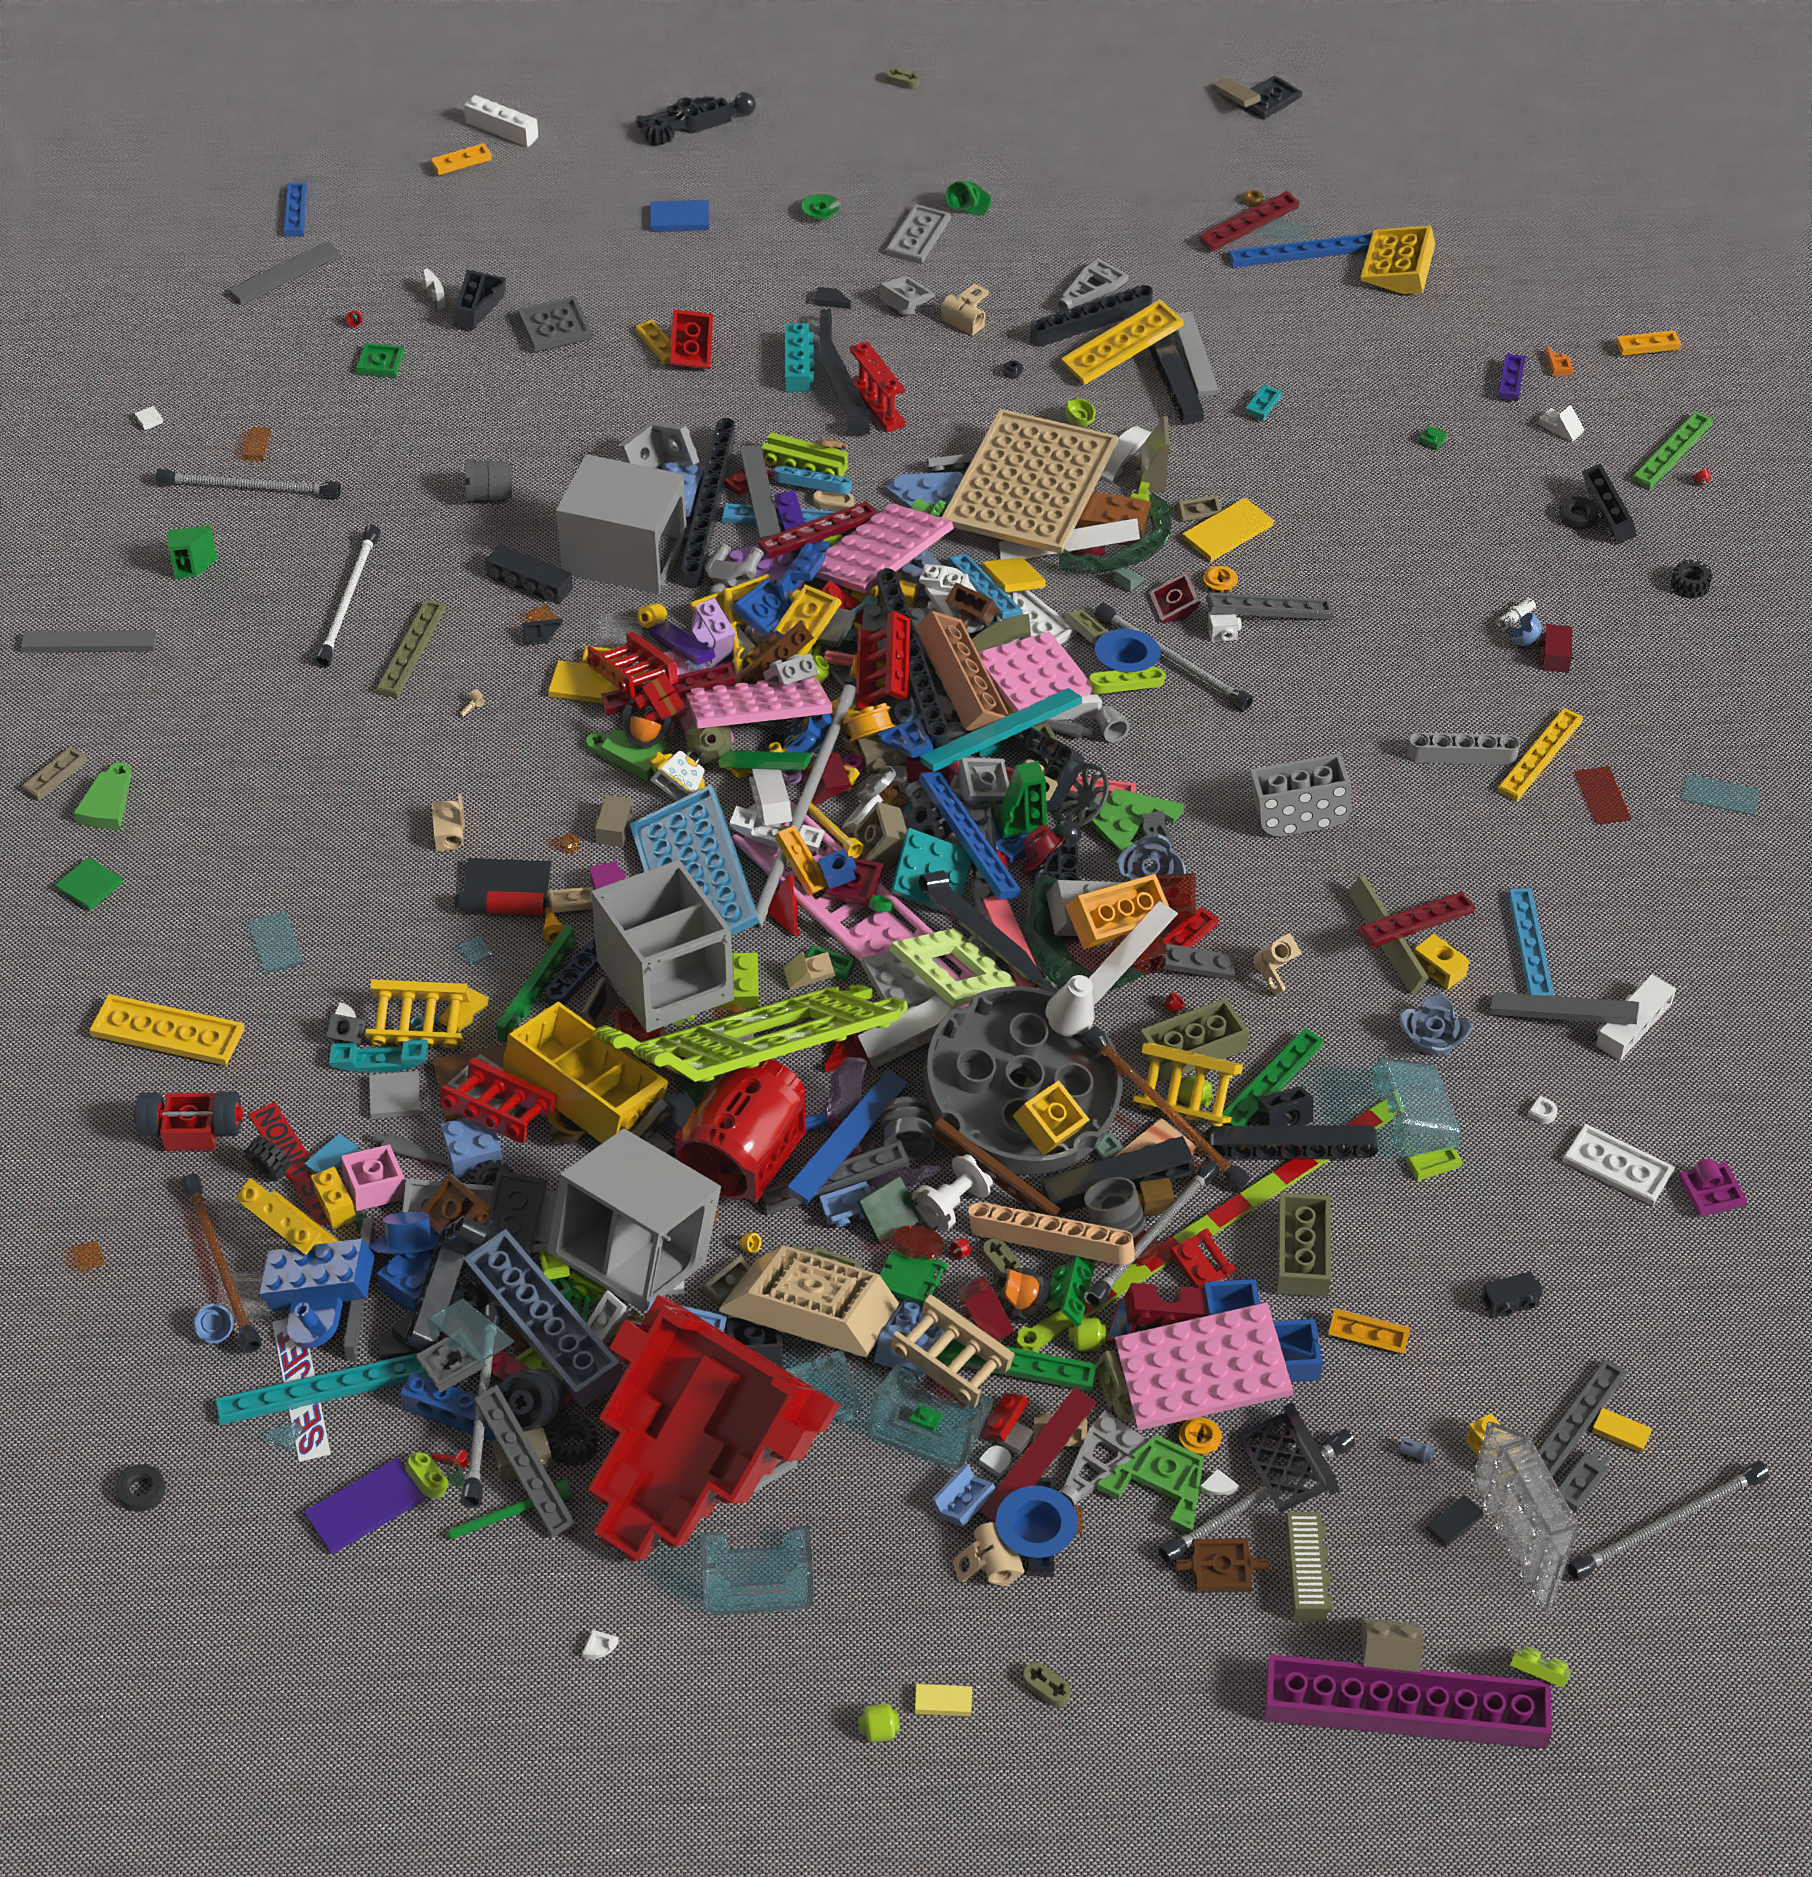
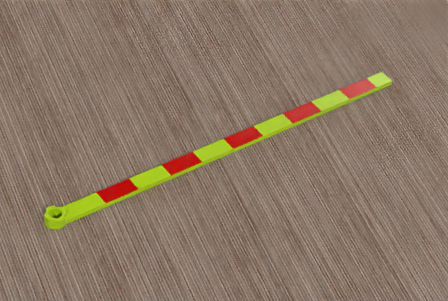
M1387 1098L1347 1125H1370L1377 1130L1400 1115L1402 1110ZM1293 1159L1134 1261L1114 1283L1108 1299L1101 1307L1095 1308L1086 1302L1083 1318L1089 1317L1126 1293L1131 1283H1141L1175 1261L1169 1253L1173 1247L1192 1238L1206 1228L1209 1229L1212 1236L1331 1159ZM1058 1310L1032 1328H1021L1016 1338L1017 1349L1038 1352L1042 1346L1066 1332L1068 1327H1073L1074 1323ZM1025 1338H1027V1340H1032V1339H1034V1341H1033V1343L1028 1344V1343H1025V1342H1024V1339H1025Z

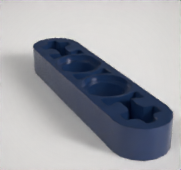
M595 938L591 939L546 988V1000L549 1005L552 1006L557 1002L564 1005L600 966L597 962L595 951ZM582 961H589L591 962V965H589L588 967H581L579 963ZM574 976L577 980L569 983L565 981V978Z

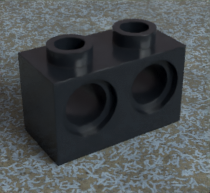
M927 801L903 813L908 829L911 828L947 842L948 833L939 821L942 819L941 814L936 807H932Z

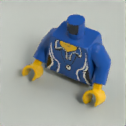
M829 714L788 718L784 748H781L780 743L773 742L769 745V752L811 753L823 743L826 726L832 722L831 716Z

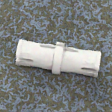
M1526 598L1517 606L1509 608L1505 615L1497 619L1498 627H1502L1501 630L1505 631L1514 623H1519L1522 616L1535 610L1536 605L1534 601L1529 602L1531 599Z

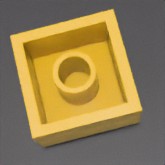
M1059 1080L1026 1102L1013 1115L1014 1119L1043 1156L1078 1132L1090 1120Z

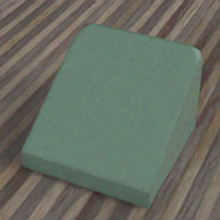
M1119 569L1114 573V582L1129 592L1144 582V578L1130 569Z

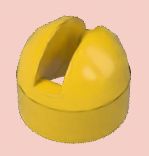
M745 1233L739 1240V1246L741 1250L747 1253H756L760 1249L761 1238L757 1233Z

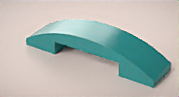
M428 1040L403 1041V1047L358 1049L356 1043L332 1044L329 1065L343 1070L362 1073H387L410 1069L426 1062Z

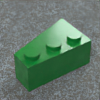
M1039 761L1016 765L996 819L1003 839L1028 834L1043 824L1047 826L1046 779Z

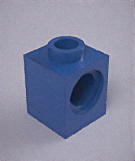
M844 849L818 859L830 889L856 879L853 870L857 869L853 857H847Z

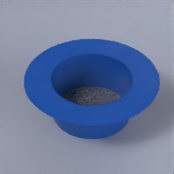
M1118 629L1107 632L1097 640L1095 645L1096 655L1106 665L1107 671H1143L1154 666L1161 655L1158 643L1151 636L1132 629Z
M400 1212L388 1215L383 1219L384 1237L374 1240L369 1246L372 1250L382 1253L402 1254L420 1252L435 1248L440 1234L430 1232V1219L427 1213Z
M1028 1486L1012 1492L1002 1501L996 1515L997 1530L1003 1542L1013 1551L1035 1558L1052 1556L1065 1549L1073 1540L1078 1525L1077 1514L1071 1502L1058 1491L1043 1486Z

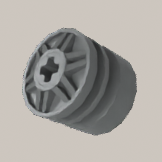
M901 1097L887 1102L883 1106L880 1113L883 1146L900 1140L909 1162L927 1157L934 1150L935 1138L930 1134L933 1129V1120L926 1101L916 1097Z
M1122 1177L1107 1178L1097 1182L1088 1189L1084 1200L1092 1224L1128 1231L1132 1234L1133 1238L1137 1237L1144 1230L1146 1221L1136 1187L1132 1181Z

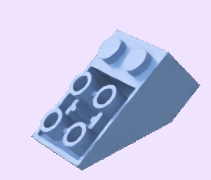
M902 1302L879 1335L875 1363L919 1377L925 1376L926 1373L905 1358L897 1356L890 1348L893 1334L896 1331L906 1337L924 1318L921 1315L923 1307L913 1302ZM932 1324L915 1344L927 1352L945 1331Z

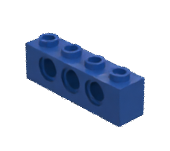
M411 1373L400 1393L403 1410L473 1435L477 1408L473 1398L478 1395L452 1386L440 1393L431 1379ZM485 1420L483 1439L489 1441L496 1440Z

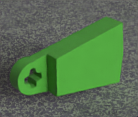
M615 729L610 734L602 732L591 733L586 740L587 749L590 753L601 756L646 782L655 774L649 760L657 752L663 755L668 753V741L660 740L652 748L642 749L630 744L624 731Z
M124 762L114 763L107 772H100L74 812L76 823L95 828L121 829L130 780L132 778V772L128 764Z

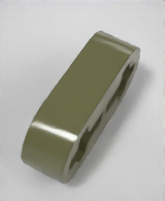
M896 67L886 70V82L888 84L907 89H916L920 85V76L916 72Z
M992 1238L985 1242L983 1248L984 1259L1002 1280L1007 1281V1272L1010 1269L1005 1270V1264L1008 1268L1014 1267L1015 1270L1021 1267L1019 1259L1002 1240Z
M1034 1662L1026 1666L1023 1682L1031 1692L1053 1707L1060 1708L1068 1704L1071 1688L1066 1680L1041 1663ZM1038 1673L1041 1674V1680L1038 1678L1034 1681L1031 1680V1674L1034 1676ZM1060 1689L1063 1690V1696L1060 1694L1056 1697L1053 1696V1690L1056 1692Z

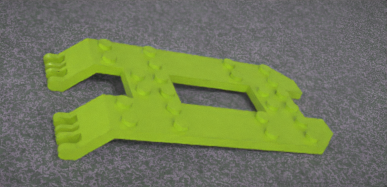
M851 985L850 990L839 991L838 986L813 991L641 1043L628 1034L607 1025L596 1028L593 1036L596 1040L618 1049L624 1048L640 1059L659 1067L665 1066L671 1071L695 1082H706L713 1080L715 1075L742 1067L753 1068L758 1066L759 1062L831 1040L842 1041L847 1039L848 1035L874 1027H888L890 1022L899 1020L908 1010L906 1000L895 996L874 1003L867 1001V999L873 998L872 988L863 985ZM807 1017L817 1019L747 1041L736 1039L787 1023L790 1025L802 1022L803 1018ZM679 1055H680V1056H683V1057H685V1058H687V1059L681 1060L680 1058H678V1057H676V1056H679Z

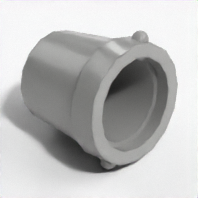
M1106 706L1097 712L1095 716L1096 722L1107 741L1117 742L1128 734L1130 723L1114 707Z

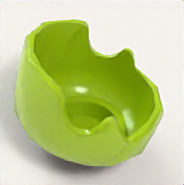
M1076 397L1072 401L1068 400L1065 408V417L1071 425L1085 427L1094 421L1095 409L1087 400Z

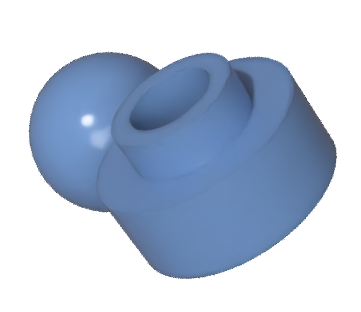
M900 701L894 707L893 716L899 723L903 724L917 718L919 719L916 708L910 701ZM902 709L907 710L908 716H902L900 711Z

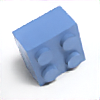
M466 1118L441 1124L444 1144L454 1176L457 1179L469 1177L471 1172L474 1173L476 1166L480 1168V1163L482 1162L487 1165L488 1160H492L493 1164H496L497 1160H501V1164H504L502 1150L495 1131Z

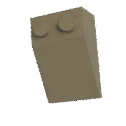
M1163 416L1140 447V455L1135 458V469H1139L1136 470V483L1141 484L1142 481L1150 483L1149 492L1166 491L1170 445L1168 416Z
M1361 1617L1364 1667L1420 1672L1424 1646L1421 1626L1412 1622Z

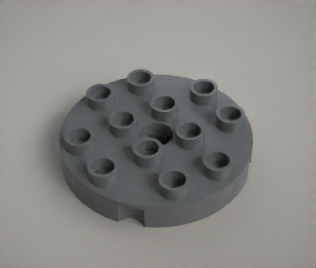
M1008 986L975 994L972 996L968 1008L962 1010L953 1008L944 1017L933 1035L925 1059L923 1089L928 1109L935 1123L942 1118L1011 1172L1039 1175L1061 1170L1085 1158L1100 1144L1111 1126L1121 1100L1122 1070L1118 1054L1107 1033L1104 1034L1109 1045L1102 1052L1092 1049L1082 1040L1086 1033L1063 1036L1050 1027L1045 1010L1049 1000L1055 995L1054 993L1031 987ZM1015 1071L1028 1073L1030 1080L1035 1085L1028 1088L1018 1086L1009 1076ZM1059 1080L1090 1120L1078 1132L1043 1156L1014 1119L1013 1115L1026 1102Z

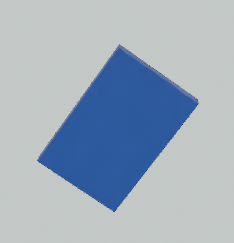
M709 200L651 202L652 232L709 230Z
M767 578L737 601L732 609L764 638L776 628L793 601L789 598L787 602H782L777 586Z

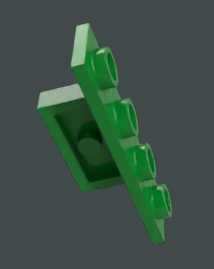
M1073 1256V1260L1065 1266L1061 1265L1053 1271L1050 1290L1048 1291V1300L1045 1305L1051 1311L1061 1306L1060 1311L1078 1327L1082 1323L1087 1302L1084 1294L1090 1288L1096 1260Z

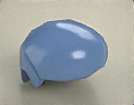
M1533 612L1527 613L1520 618L1521 626L1518 629L1513 628L1511 639L1515 645L1527 646L1540 637L1542 625Z
M217 1303L205 1305L198 1310L194 1318V1330L198 1337L206 1343H220L227 1339L233 1330L234 1320L232 1314L223 1305Z

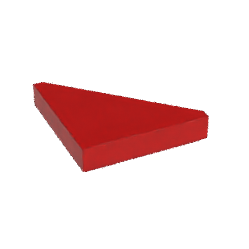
M787 875L771 900L768 913L791 934L798 936L800 931L797 929L796 915H798L797 899L794 896L793 887L795 878Z
M856 1033L848 1035L845 1040L836 1042L827 1063L824 1064L825 1073L867 1060V1054Z

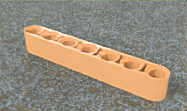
M984 1202L975 1203L968 1210L971 1232L976 1236L990 1239L997 1238L1005 1242L1118 1265L1129 1264L1135 1258L1133 1236L1125 1230Z

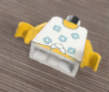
M678 751L675 755L671 753L663 755L657 752L649 760L658 769L650 780L676 801L705 788L704 779L702 778L704 768L697 764L699 756L696 753L688 752L686 755L682 751Z

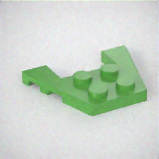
M1115 788L1107 798L1099 814L1090 821V824L1108 843L1111 842L1118 849V853L1121 854L1124 849L1134 844L1130 841L1141 829L1142 816L1144 814L1164 811L1165 820L1174 824L1183 813L1185 805Z
M1155 1435L1132 1454L1131 1460L1124 1465L1120 1464L1113 1470L1110 1476L1100 1480L1097 1490L1119 1500L1128 1483L1133 1479L1179 1501V1504L1170 1518L1169 1525L1189 1534L1193 1531L1204 1457Z

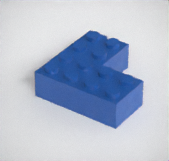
M1256 1279L1204 1283L1209 1316L1260 1304ZM1315 1319L1273 1321L1290 1381L1320 1380L1323 1359L1320 1343H1318L1319 1338Z

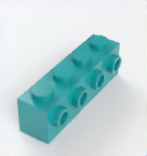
M809 323L785 324L786 392H810V384H814V371H810L814 370V358H809L813 357V345H809L813 344V332H809Z

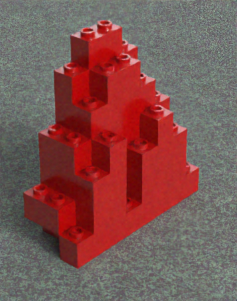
M657 1295L643 1321L625 1320L609 1349L616 1352L615 1358L625 1364L630 1363L598 1418L606 1423L604 1427L614 1434H619L588 1488V1490L595 1494L593 1498L604 1505L610 1503L594 1533L601 1536L599 1540L603 1544L611 1548L615 1545L623 1551L621 1555L632 1562L646 1560L660 1536V1541L669 1547L674 1548L675 1545L685 1546L700 1518L709 1517L718 1500L727 1505L730 1503L735 1505L737 1503H748L762 1476L771 1475L779 1460L785 1462V1460L789 1462L803 1460L818 1432H826L841 1404L668 1297Z

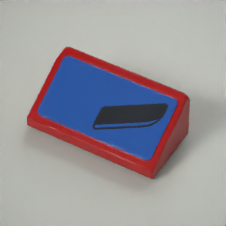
M1119 1299L1105 1340L1107 1344L1117 1346L1115 1337L1136 1332L1138 1324L1127 1323L1124 1299Z

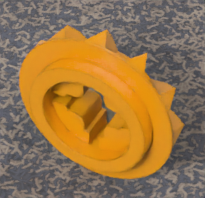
M1225 566L1211 567L1205 571L1203 576L1206 588H1212L1213 592L1218 590L1221 593L1224 590L1230 592L1232 588L1236 587L1238 580L1237 574Z
M1196 1417L1189 1419L1183 1423L1179 1431L1180 1443L1184 1448L1196 1454H1205L1207 1456L1212 1451L1216 1452L1221 1443L1222 1435L1220 1428L1208 1418ZM1203 1430L1204 1439H1202V1442L1197 1443L1196 1437Z

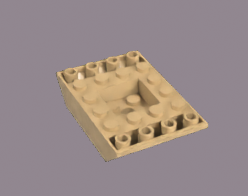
M783 1245L755 1260L720 1306L719 1312L728 1314L733 1318L751 1321L756 1325L777 1329L781 1333H790L807 1341L822 1343L829 1348H838L855 1356L867 1357L879 1339V1335L899 1308V1302L879 1274Z

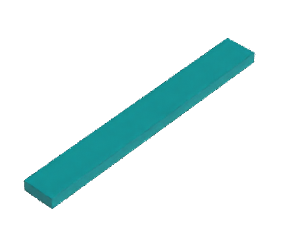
M1067 688L938 747L934 751L921 755V763L935 772L961 760V758L972 755L1082 704V696Z
M414 1353L215 1398L219 1424L224 1425L404 1384L409 1379L411 1373L427 1378L428 1375L415 1356L419 1353Z

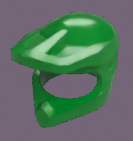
M957 180L951 183L946 190V202L948 206L956 211L985 215L991 207V195L980 186L967 180Z

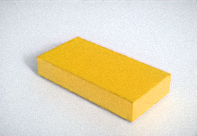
M1602 1408L1592 1433L1642 1453L1652 1428Z

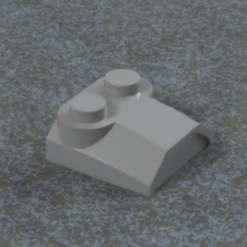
M908 276L881 283L879 288L881 300L884 304L893 307L901 315L905 316L913 314L917 305L935 296V293L908 278Z
M961 758L958 779L962 796L966 803L972 806H979L984 801L1004 800L1009 786L1004 759Z

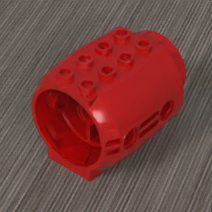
M772 1059L759 1062V1065L753 1068L742 1067L718 1075L714 1084L703 1095L695 1110L690 1113L685 1126L676 1133V1156L678 1161L720 1185L719 1196L734 1200L747 1198L757 1203L806 1133L805 1088L802 1082L789 1068Z

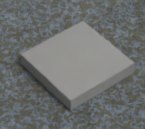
M419 1071L369 1075L371 1119L421 1115Z

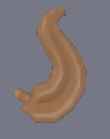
M820 437L817 440V443L826 447L848 448V445L841 441Z

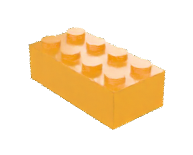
M1156 874L1079 895L1066 905V909L1083 949L1127 937L1159 901L1168 907L1169 905Z

